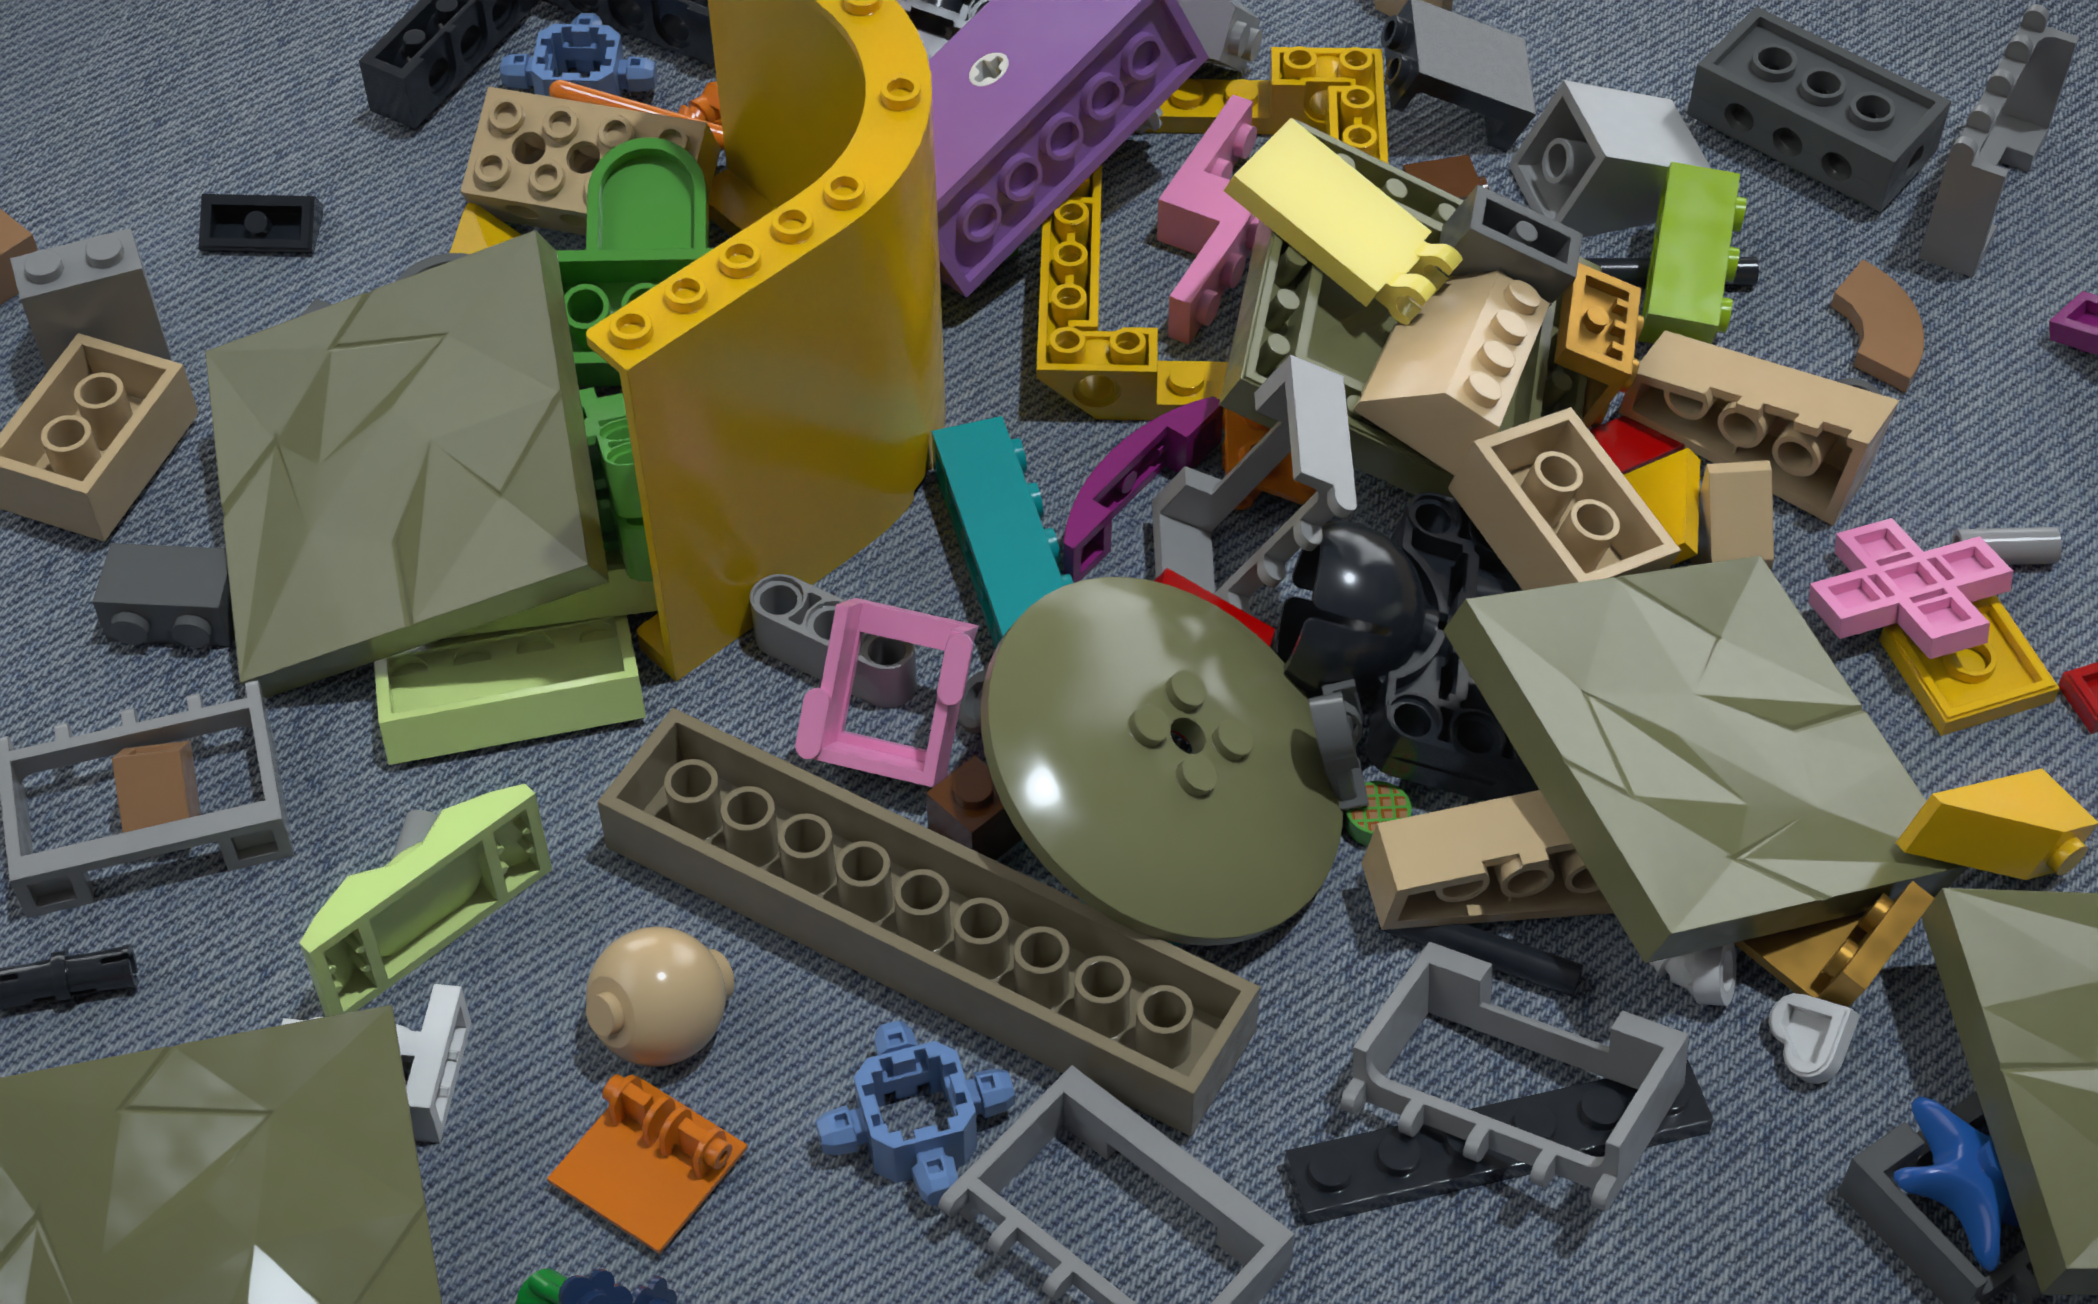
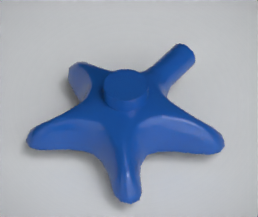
M1919 1096L1911 1103L1912 1112L1928 1142L1933 1155V1165L1905 1167L1894 1171L1893 1179L1906 1192L1931 1198L1952 1210L1967 1234L1976 1260L1986 1270H1996L2000 1261L2002 1223L2018 1228L2020 1226L1992 1138L1963 1121L1937 1101Z

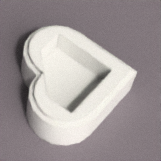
M1793 993L1783 996L1775 1003L1770 1011L1768 1022L1771 1033L1778 1041L1784 1044L1783 1057L1789 1070L1808 1083L1819 1084L1829 1081L1841 1068L1860 1015L1852 1008L1805 994Z

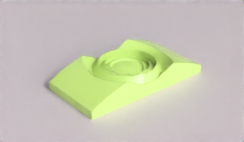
M526 784L492 791L443 809L424 841L418 842L400 852L384 867L347 876L316 914L299 942L325 1017L358 1011L552 870L536 795Z

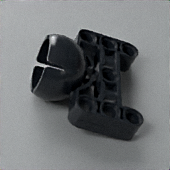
M1426 492L1416 495L1407 506L1391 539L1383 533L1360 523L1332 520L1323 525L1322 542L1313 551L1301 549L1291 579L1296 587L1313 591L1312 600L1299 596H1290L1284 601L1274 652L1285 663L1284 673L1312 697L1323 696L1322 686L1352 679L1355 681L1358 697L1378 690L1371 706L1366 752L1371 763L1385 774L1482 801L1540 790L1443 631L1465 599L1523 591L1455 498L1438 493Z

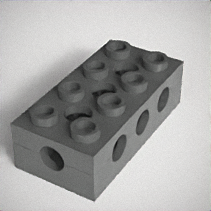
M1756 6L1697 64L1687 115L1881 212L1936 153L1951 100Z

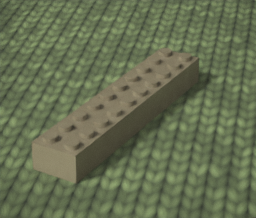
M675 708L669 711L597 801L606 848L1061 1073H1064L1073 1065L1120 1102L1189 1136H1192L1256 1032L1260 986L1166 941L1128 928L1108 918L1086 903Z

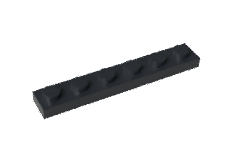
M1689 1060L1686 1063L1685 1084L1646 1148L1710 1133L1714 1119ZM1605 1078L1469 1110L1587 1155L1603 1157L1605 1156L1607 1139L1638 1089ZM1425 1124L1422 1125L1414 1137L1399 1132L1398 1125L1285 1150L1284 1166L1304 1226L1530 1175L1533 1167L1488 1149L1480 1162L1473 1161L1463 1156L1466 1140Z

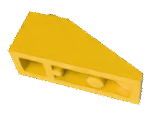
M2037 769L1933 793L1896 841V844L1905 853L2029 880L2051 873H2056L2060 876L2073 869L2086 855L2088 847L2084 842L2097 827L2098 821L2043 769Z

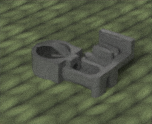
M1352 679L1322 686L1323 696L1310 698L1309 705L1318 746L1331 790L1341 799V811L1368 806L1369 801L1362 768L1355 748L1362 738V723H1364L1355 681Z

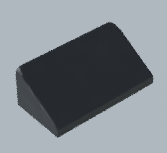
M202 194L198 249L206 252L314 254L323 218L324 205L315 196Z

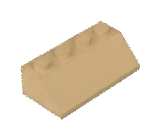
M1501 271L1448 276L1447 281L1423 306L1409 297L1421 310L1408 326L1396 320L1354 408V411L1454 476L1473 441L1495 434L1500 428L1550 305L1549 302L1539 296L1538 292L1531 285L1521 280H1513Z

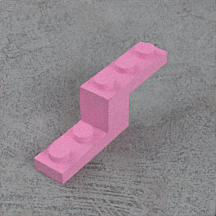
M1236 95L1230 97L1158 199L1157 241L1197 255L1169 296L1168 337L1188 345L1202 324L1209 326L1217 314L1221 296L1227 287L1233 289L1239 283L1245 268L1246 259L1253 250L1259 219L1223 191L1230 182L1234 165L1239 158L1246 159L1249 156L1257 136V128L1251 125L1253 101Z

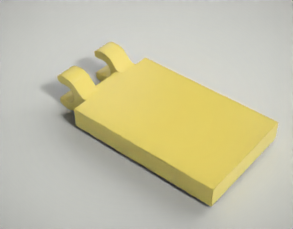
M1290 118L1234 174L1223 190L1365 307L1375 298L1388 309L1395 320L1407 326L1421 310L1416 303L1423 306L1448 279L1435 266L1439 267L1447 275H1450L1463 260L1460 253L1450 245L1425 242L1432 231L1293 118ZM1409 297L1414 299L1416 303L1412 302Z

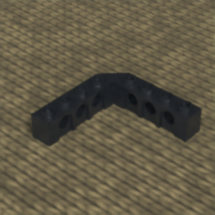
M419 0L359 60L370 111L416 129L540 0ZM542 0L576 14L595 13L601 19L602 24L609 25L612 28L715 67L708 0Z

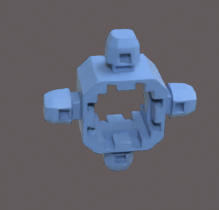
M580 13L571 24H552L538 32L533 57H530V54H511L503 57L500 65V76L502 84L520 89H530V86H533L534 93L537 95L550 97V85L556 80H564L622 97L624 89H628V92H643L656 88L657 67L656 62L647 58L629 56L628 60H624L620 34L609 25H602L601 19L595 13ZM569 68H577V73H568ZM581 73H590V77L581 78Z
M898 1020L882 1024L877 1028L874 1037L877 1056L866 1058L854 1076L857 1108L849 1110L847 1105L825 1112L816 1119L817 1133L822 1151L825 1154L841 1155L858 1152V1145L867 1144L875 1173L895 1183L913 1179L920 1198L928 1205L936 1206L939 1204L943 1194L958 1180L956 1168L965 1166L977 1147L976 1115L982 1114L984 1118H988L1007 1111L1015 1104L1014 1087L1009 1072L1000 1069L973 1072V1078L966 1080L956 1050L937 1041L918 1045L912 1029L905 1022ZM928 1084L931 1094L942 1091L944 1100H948L953 1117L947 1118L948 1130L938 1132L936 1124L914 1130V1138L903 1141L901 1131L889 1133L886 1123L883 1124L879 1107L885 1106L884 1095L894 1093L896 1100L918 1094V1086Z

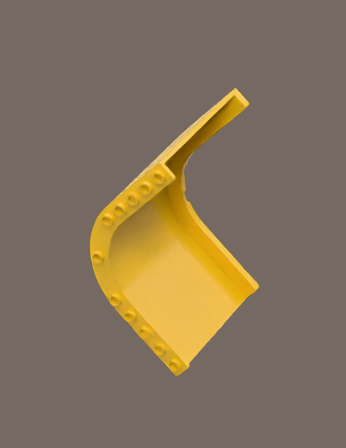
M708 0L727 169L713 178L709 194V219L732 237L586 331L588 346L620 373L658 613L637 628L639 648L676 682L753 628L750 592L758 581L770 575L785 574L798 578L808 584H815L888 530L914 501V491L923 480L927 470L933 469L931 431L945 428L946 405L932 78L927 53L920 35L905 10L896 0Z

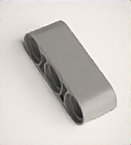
M774 574L762 578L753 586L750 592L754 637L758 648L767 655L822 680L836 604L845 602V600L793 576ZM863 632L851 694L883 708H894L906 704L914 697L917 690L915 644Z

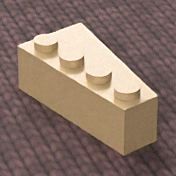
M1665 330L1639 362L1637 376L1630 389L1625 392L1618 413L1685 444L1684 448H1689L1692 452L1713 463L1770 461L1772 468V493L1834 526L1864 483L1900 400Z
M1540 790L1377 823L1362 860L1363 870L1381 930L1614 913Z

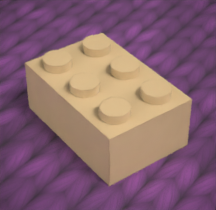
M78 333L0 432V509L105 542L199 414L184 365Z
M1572 407L1473 441L1448 487L1449 491L1522 590L1665 570L1670 568L1681 551Z

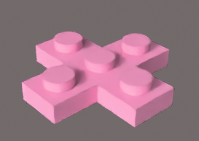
M1890 518L1836 533L1835 554L1851 572L1810 583L1809 604L1839 639L1898 623L1929 659L1988 643L1990 622L1971 602L2011 591L2013 570L1980 536L1923 552L1907 533Z

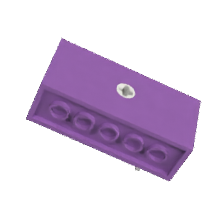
M990 0L928 60L932 78L940 280L967 298L1134 131L1142 135L1148 128L1153 131L1160 128L1162 122L1159 117L1163 114L1160 106L1209 58L1177 0Z

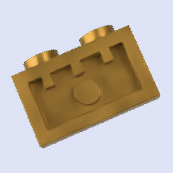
M1578 262L1576 279L1563 292L1554 363L1588 377L1583 423L1589 429L1590 427L1600 426L1608 412L1612 399L1619 391L1622 393L1627 392L1637 376L1639 360L1634 358L1635 343L1643 328L1644 317L1639 315L1641 288Z
M1912 881L1894 900L1882 893L1867 912L1735 942L1734 945L1796 994H1805L1849 1007L1867 989L1935 898Z

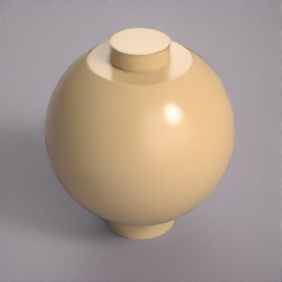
M657 926L631 931L619 937L605 948L591 969L586 987V1016L588 1023L601 1042L611 1052L626 1061L651 1067L668 1066L682 1062L699 1052L716 1033L723 1018L726 1001L731 997L734 990L733 971L723 954L717 950L708 949L699 940L683 931Z

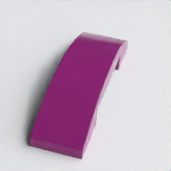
M1213 396L1197 400L1158 416L1121 441L1096 466L1079 491L1067 520L1064 535V575L1070 574L1074 583L1081 581L1111 552L1112 519L1165 467L1176 473H1179L1184 466L1194 469L1221 443L1223 407L1219 405L1220 400Z

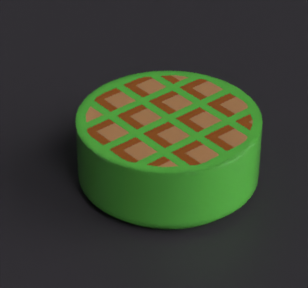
M1384 781L1365 782L1369 805L1346 810L1344 814L1345 828L1355 841L1368 846L1377 823L1411 816V802L1406 793L1396 785Z

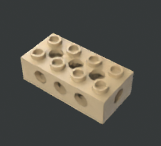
M488 86L460 193L467 202L479 205L501 221L586 235L587 190L589 179L593 172L592 169L595 168L607 152L617 145L632 139L650 137L668 140L681 146L699 164L707 185L708 197L721 148L707 122Z

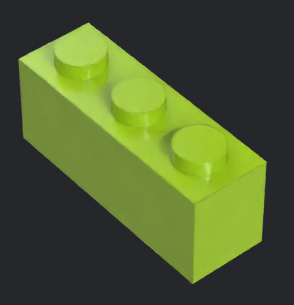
M1670 162L1660 191L1642 310L1644 324L1638 341L1654 344L1666 330L1712 344L1716 332L1726 333L1731 317L1733 299L1723 297L1725 282L1733 283L1740 254V248L1730 246L1732 231L1740 232L1747 204V198L1737 196L1740 173Z

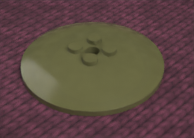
M1101 577L1065 585L1046 594L1032 604L1007 630L990 660L983 683L981 698V733L990 775L1003 807L1030 850L1068 890L1108 918L1137 932L1161 940L1202 946L1233 944L1270 932L1295 915L1313 898L1323 885L1333 866L1339 848L1343 826V811L1340 810L1341 799L1331 790L1328 775H1326L1309 705L1310 698L1306 691L1296 685L1284 673L1285 663L1254 632L1216 605L1192 593L1163 583L1130 577ZM1171 730L1179 732L1189 741L1193 754L1186 753L1176 746L1171 737Z

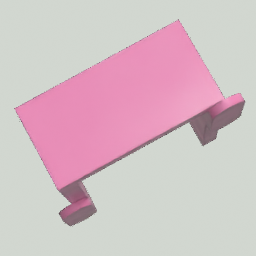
M853 598L836 604L821 688H813L804 696L795 743L798 755L804 759H814L929 787L936 786L949 775L947 770L961 700L965 693L973 652V641L979 625L859 598ZM863 632L945 651L927 750L844 731Z

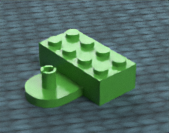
M650 137L637 138L619 144L607 152L597 163L589 179L587 190L586 250H556L578 387L621 386L620 373L588 346L586 331L714 249L708 248L709 197L703 172L697 161L688 151L671 141Z

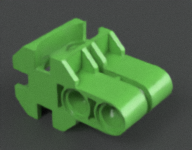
M594 387L579 390L604 550H620L627 575L631 579L645 582L653 581L623 393L597 398Z

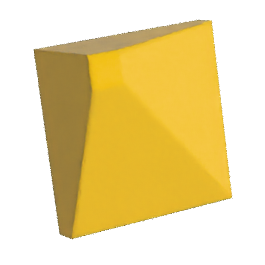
M468 202L463 210L450 253L472 254L521 236V234L479 205Z

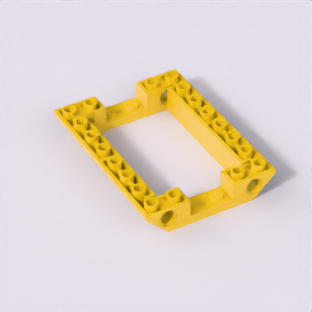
M1271 47L1269 80L1188 78L1160 106L1163 112L1159 117L1162 122L1160 128L1156 131L1148 128L1145 133H1206L1230 97L1236 95L1253 101L1251 125L1257 128V134L1274 135L1290 118H1293L1388 163L1382 49L1359 47ZM1101 164L1042 223L1037 379L1099 420H1153L1175 408L1213 396L1220 400L1228 362L1158 361V328L1122 327L1116 331H1099Z

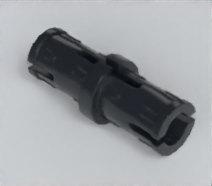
M131 944L76 955H69L68 950L51 953V957L48 960L0 968V1012L10 1008L56 1000L59 1001L60 1006L75 1004L76 997L124 988L138 987V977L133 975V973H138L134 950Z

